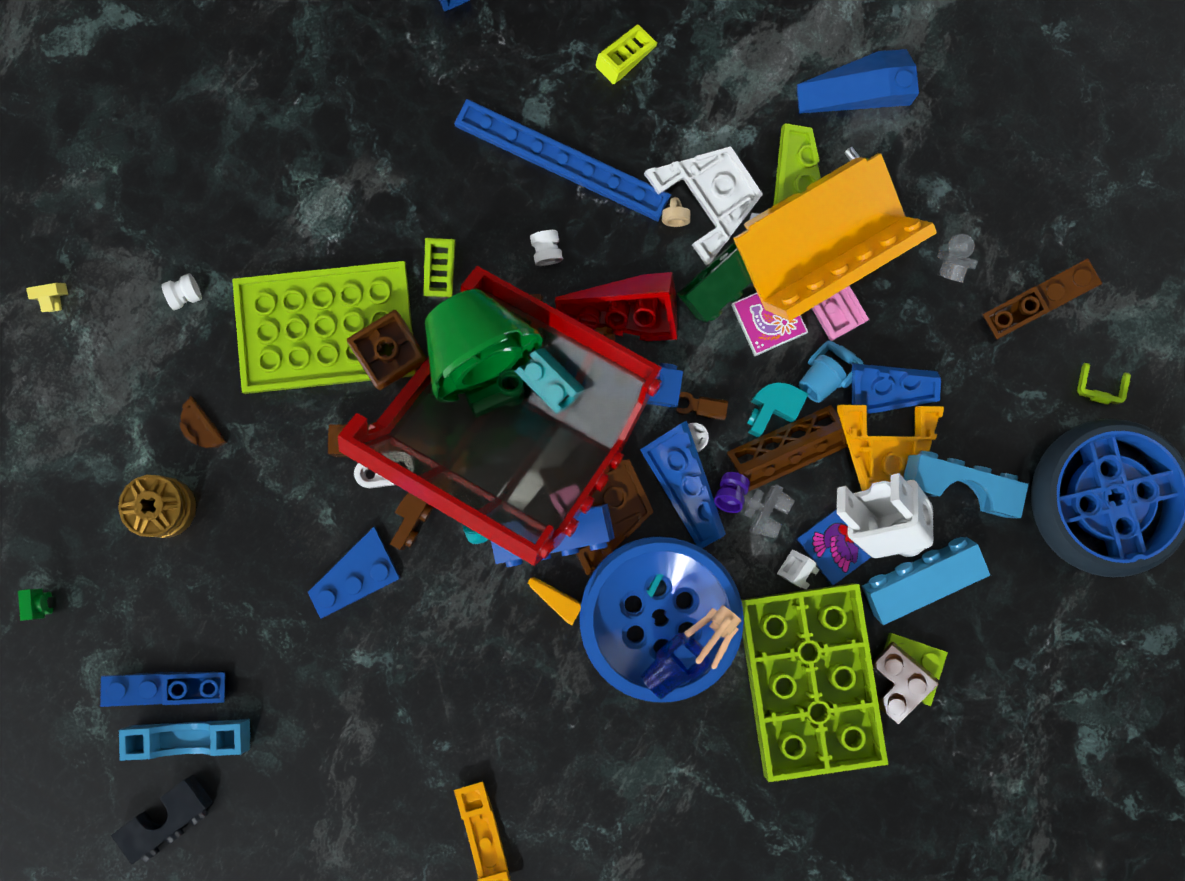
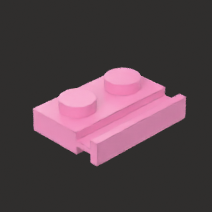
M850 286L812 308L830 341L837 339L869 320Z

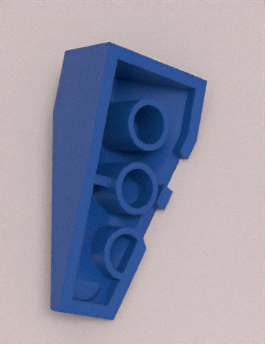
M907 49L878 51L799 83L796 86L799 113L910 106L919 94L916 64Z

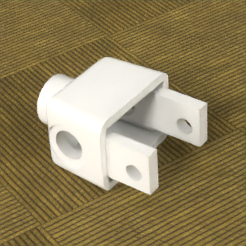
M900 473L891 475V482L881 481L872 483L869 489L854 494L846 486L837 488V514L848 525V537L871 557L881 558L896 554L904 557H913L925 548L932 546L934 541L933 506L915 480L906 481Z

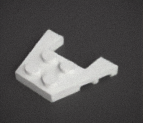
M732 147L698 155L680 162L676 161L658 168L654 167L644 173L658 195L680 180L686 182L715 226L714 230L692 244L706 266L713 261L730 236L763 195Z

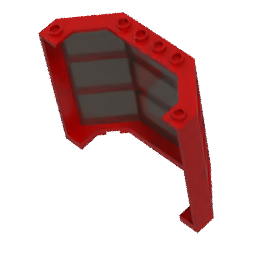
M476 266L462 283L461 292L471 289L482 290L536 329L543 340L540 349L545 348L586 390L567 410L556 414L524 381L525 396L522 403L514 407L505 405L476 418L469 408L465 393L458 395L460 400L455 402H440L436 399L432 392L428 357L380 418L370 425L369 430L367 418L358 413L353 416L338 435L339 452L535 566L557 548L566 535L571 537L580 522L577 518L581 512L587 514L595 500L592 497L596 490L600 492L603 490L609 479L607 473L611 468L616 470L624 456L621 451L650 396L654 397L662 384V381L658 379L662 367L481 267ZM534 347V349L528 354L530 358H532V357L530 356V354H531L534 350H536L535 347ZM510 386V387H507V388H505V389H507V390H513V389H515L516 387Z

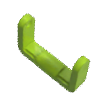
M1083 363L1077 387L1079 395L1089 397L1091 401L1107 405L1109 403L1120 404L1126 400L1131 377L1130 373L1125 372L1123 374L1117 397L1110 393L1085 389L1090 364Z

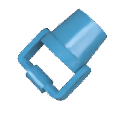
M826 341L811 356L808 361L811 367L799 382L800 389L808 393L807 397L814 402H822L841 386L847 388L852 383V371L847 376L844 369L835 360L824 355L828 350L835 353L836 356L848 364H863L862 360L856 357V354L833 341Z

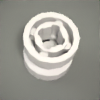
M545 230L530 236L531 244L536 250L534 254L535 265L547 266L563 260L562 251L556 245L559 242L558 231Z
M190 273L181 276L180 280L176 282L168 281L162 284L163 294L173 310L182 308L187 301L195 303L202 300L198 284Z

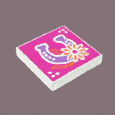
M757 293L738 300L731 305L754 356L808 333L801 315L789 321L764 309Z

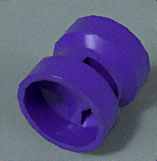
M727 472L723 474L720 481L721 489L717 491L714 499L716 506L725 512H740L745 503L744 496L748 493L750 481L740 473Z

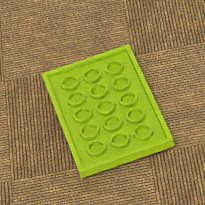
M405 261L232 279L241 388L244 394L371 381L347 343V338L393 310L399 312L413 334ZM385 344L383 346L384 352L381 353V356L384 354L387 356L392 355L394 346L390 347L388 344ZM416 369L403 377L413 376L416 373Z

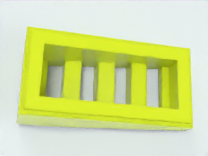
M637 24L598 54L596 68L612 84H615L657 46V42ZM634 37L643 45L642 48L632 40ZM625 46L630 48L634 52V54H632L628 49H626ZM617 53L625 60L624 62L616 55Z

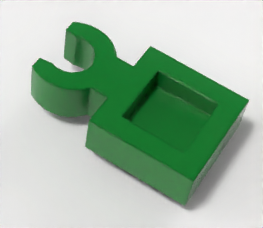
M43 588L18 591L20 621L45 618V614H52L53 608H49L47 603L48 597H52V593L43 592Z

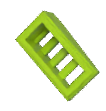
M425 238L424 296H453L455 239ZM432 247L448 248V253H432ZM432 259H448L447 265L432 264ZM431 270L447 271V276H431ZM431 282H446L447 288L430 287Z

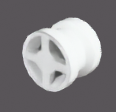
M690 423L688 426L697 452H699L708 443V432L703 425Z

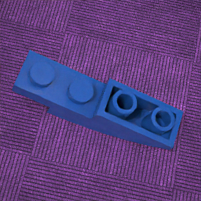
M160 672L101 676V707L225 702V672Z

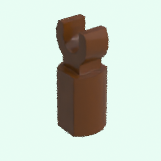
M687 392L680 393L679 398L686 399L689 405L687 408H677L676 412L678 414L686 415L690 412H696V416L725 420L728 401L702 396L695 399Z

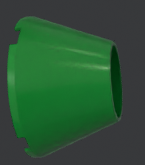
M466 290L446 299L436 306L425 320L432 392L440 402L459 401L458 395L497 380L499 374L504 370H517L519 366L525 365L531 359L528 354L534 347L536 350L540 349L543 341L541 335L536 329L482 290Z

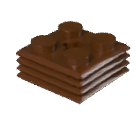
M397 310L389 312L347 338V343L378 390L384 389L418 368L427 359ZM385 344H388L390 347L394 346L392 355L387 356L384 354L381 356V353L384 352L383 346Z

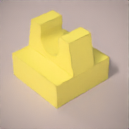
M52 283L26 288L29 300H38L42 312L62 310L60 296L68 295L66 283Z

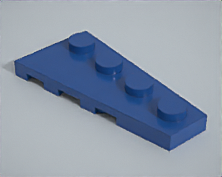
M687 421L679 424L640 449L696 545L704 548L726 535Z

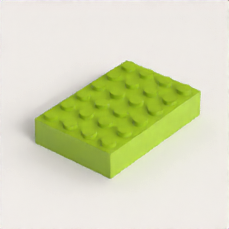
M850 583L741 599L744 622L742 635L763 773L767 781L774 782L888 765L860 585Z

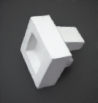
M792 549L777 574L792 584L807 590L810 584L806 582V579L810 573L816 575L819 569L816 567L817 563Z

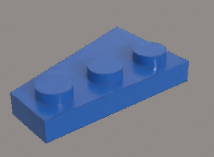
M852 363V405H867V414L940 401L941 377L937 371Z
M373 527L308 591L320 619L401 579L377 528Z

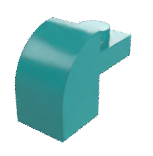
M773 383L765 386L751 400V403L759 406L760 409L754 408L747 421V424L751 425L748 433L760 437L772 414L792 423L796 420L808 393L786 383Z

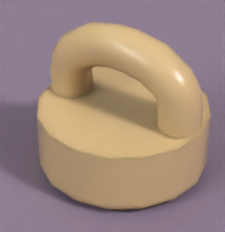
M673 197L670 200V207L662 211V222L671 227L688 225L690 223V210L682 207L681 201L677 197Z

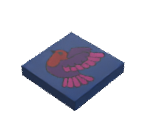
M837 509L796 538L809 557L817 563L816 566L831 586L871 558L870 555L848 537V525L837 514Z

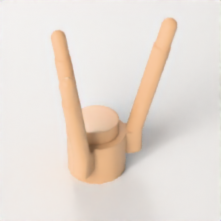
M724 605L718 611L712 608L705 617L668 644L666 650L671 651L708 622L712 621L709 627L715 633L695 661L697 664H700L719 638L723 637L724 640L711 664V668L716 669L732 637L739 630L737 626L741 619Z

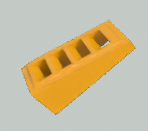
M531 577L528 581L530 587L568 624L573 625L580 612L581 602L536 577Z

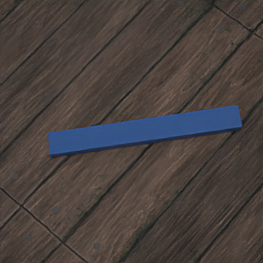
M466 99L454 123L455 127L657 222H659L662 211L671 197V194L665 191L658 195L652 185L471 100Z

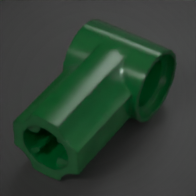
M504 370L499 374L497 380L465 393V398L473 416L478 418L505 405L514 407L522 403L525 396L524 380L515 372L516 370ZM510 386L516 387V388L513 389V390H507V389H505V388L510 387Z

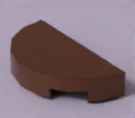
M190 396L182 406L180 428L184 436L192 444L204 448H216L228 443L195 398Z

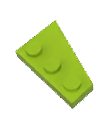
M786 123L781 127L774 205L794 194L805 192L807 186L821 179L817 147L813 129L810 127Z

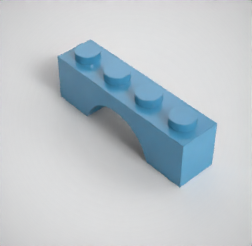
M920 451L918 455L908 456L904 479L906 481L915 480L927 497L941 496L949 485L959 481L968 485L974 491L980 504V511L1004 518L1022 517L1028 484L1017 481L1018 476L1008 473H1000V476L991 474L992 469L983 466L965 467V462L958 459L947 458V461L937 459L938 454L929 451Z
M250 719L131 725L119 730L120 761L153 759L179 754L241 755L250 750Z

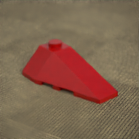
M672 272L643 274L555 297L558 311L593 330L597 327L610 326L615 335L623 336V333L640 336V340L645 341L675 340L678 338L677 301Z

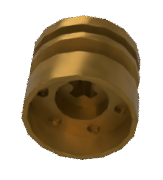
M144 475L135 478L125 486L119 498L118 510L121 521L129 531L139 536L170 538L181 534L190 526L195 517L196 501L193 492L185 483L165 476ZM151 501H155V502H154V507L156 508L155 511H151L152 508H153L152 505L150 504Z

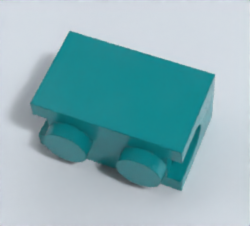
M545 348L534 350L530 354L532 358L525 365L519 366L515 371L556 414L567 410L586 390Z

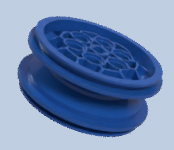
M649 537L627 543L614 550L597 566L585 587L581 600L580 631L586 653L593 666L608 683L631 697L650 702H674L695 696L717 682L731 665L740 646L744 625L743 608L735 582L725 567L714 556L692 543L669 537ZM656 574H662L661 580L665 582V590L662 594L653 595L651 598L647 593L649 585L655 579ZM682 592H688L692 597L691 604L686 608H680L676 604V598ZM637 596L641 599V607L637 611L632 612L625 608V600L628 597ZM724 605L741 619L737 626L739 630L732 637L716 669H712L711 664L724 640L723 637L719 638L700 664H697L695 661L715 633L709 627L712 621L708 622L671 651L659 654L653 649L654 643L658 639H666L670 644L680 636L678 628L682 623L690 622L694 625L705 617L712 608L718 611ZM657 609H663L664 615L667 617L666 621L662 624H655V618L652 616L653 612ZM634 625L640 626L643 629V636L637 641H632L627 637L628 629Z

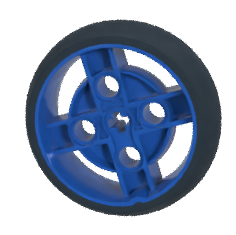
M1100 419L1080 424L1056 439L1045 451L1036 467L1031 486V506L1036 525L1049 547L1060 558L1080 570L1104 577H1125L1148 571L1169 558L1185 539V460L1166 438L1142 424L1119 419ZM1117 441L1134 448L1144 456L1155 473L1150 474L1139 462L1120 455ZM1080 449L1083 464L1071 477L1067 494L1060 496V484L1064 470L1074 454ZM1102 462L1108 467V474L1106 476L1100 470ZM1139 484L1144 489L1142 498L1137 494V486ZM1114 494L1115 501L1109 502L1108 495ZM1082 497L1088 502V508L1085 512L1080 508L1079 504ZM1163 500L1159 523L1151 537L1144 544L1141 532L1152 522L1158 508V501ZM1119 519L1124 524L1121 534L1116 529V523ZM1074 521L1089 535L1104 540L1108 556L1098 554L1084 546L1071 532L1067 523Z

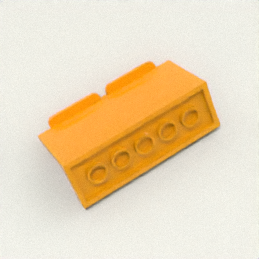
M878 153L868 160L862 157L851 160L807 186L805 192L794 194L750 219L744 224L747 230L733 239L764 309L791 321L935 235L937 232L932 222L905 216L882 154Z

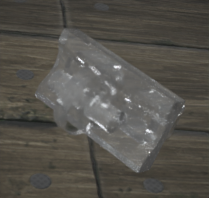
M966 234L954 235L948 243L949 252L939 250L937 258L943 260L939 272L940 276L963 283L967 268H976L978 261L969 258L975 246L970 236Z
M777 484L772 485L763 504L760 501L764 492L758 489L753 498L744 496L745 504L748 505L744 516L752 519L755 511H759L748 532L756 536L762 534L770 538L777 537L782 524L770 519L769 516L773 508L788 514L795 501L782 492L783 487Z

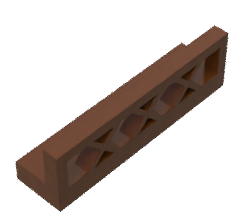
M829 405L728 451L727 455L737 473L744 475L750 481L749 492L848 447L840 417L832 405ZM830 417L833 423L827 426L817 425L819 421ZM796 431H806L805 436L800 438L791 437L792 433ZM772 442L780 443V446L774 450L765 449L766 445ZM746 454L754 455L752 460L740 464L737 459Z

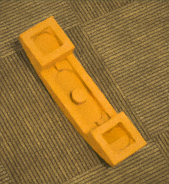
M484 782L455 789L454 792L461 819L464 820L478 874L477 881H511L500 834Z

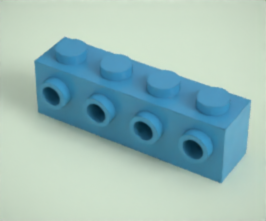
M968 537L953 539L948 543V546L940 550H930L924 553L921 559L912 563L905 562L898 565L895 571L872 577L868 581L869 583L862 586V589L874 617L882 625H885L990 576L979 545Z

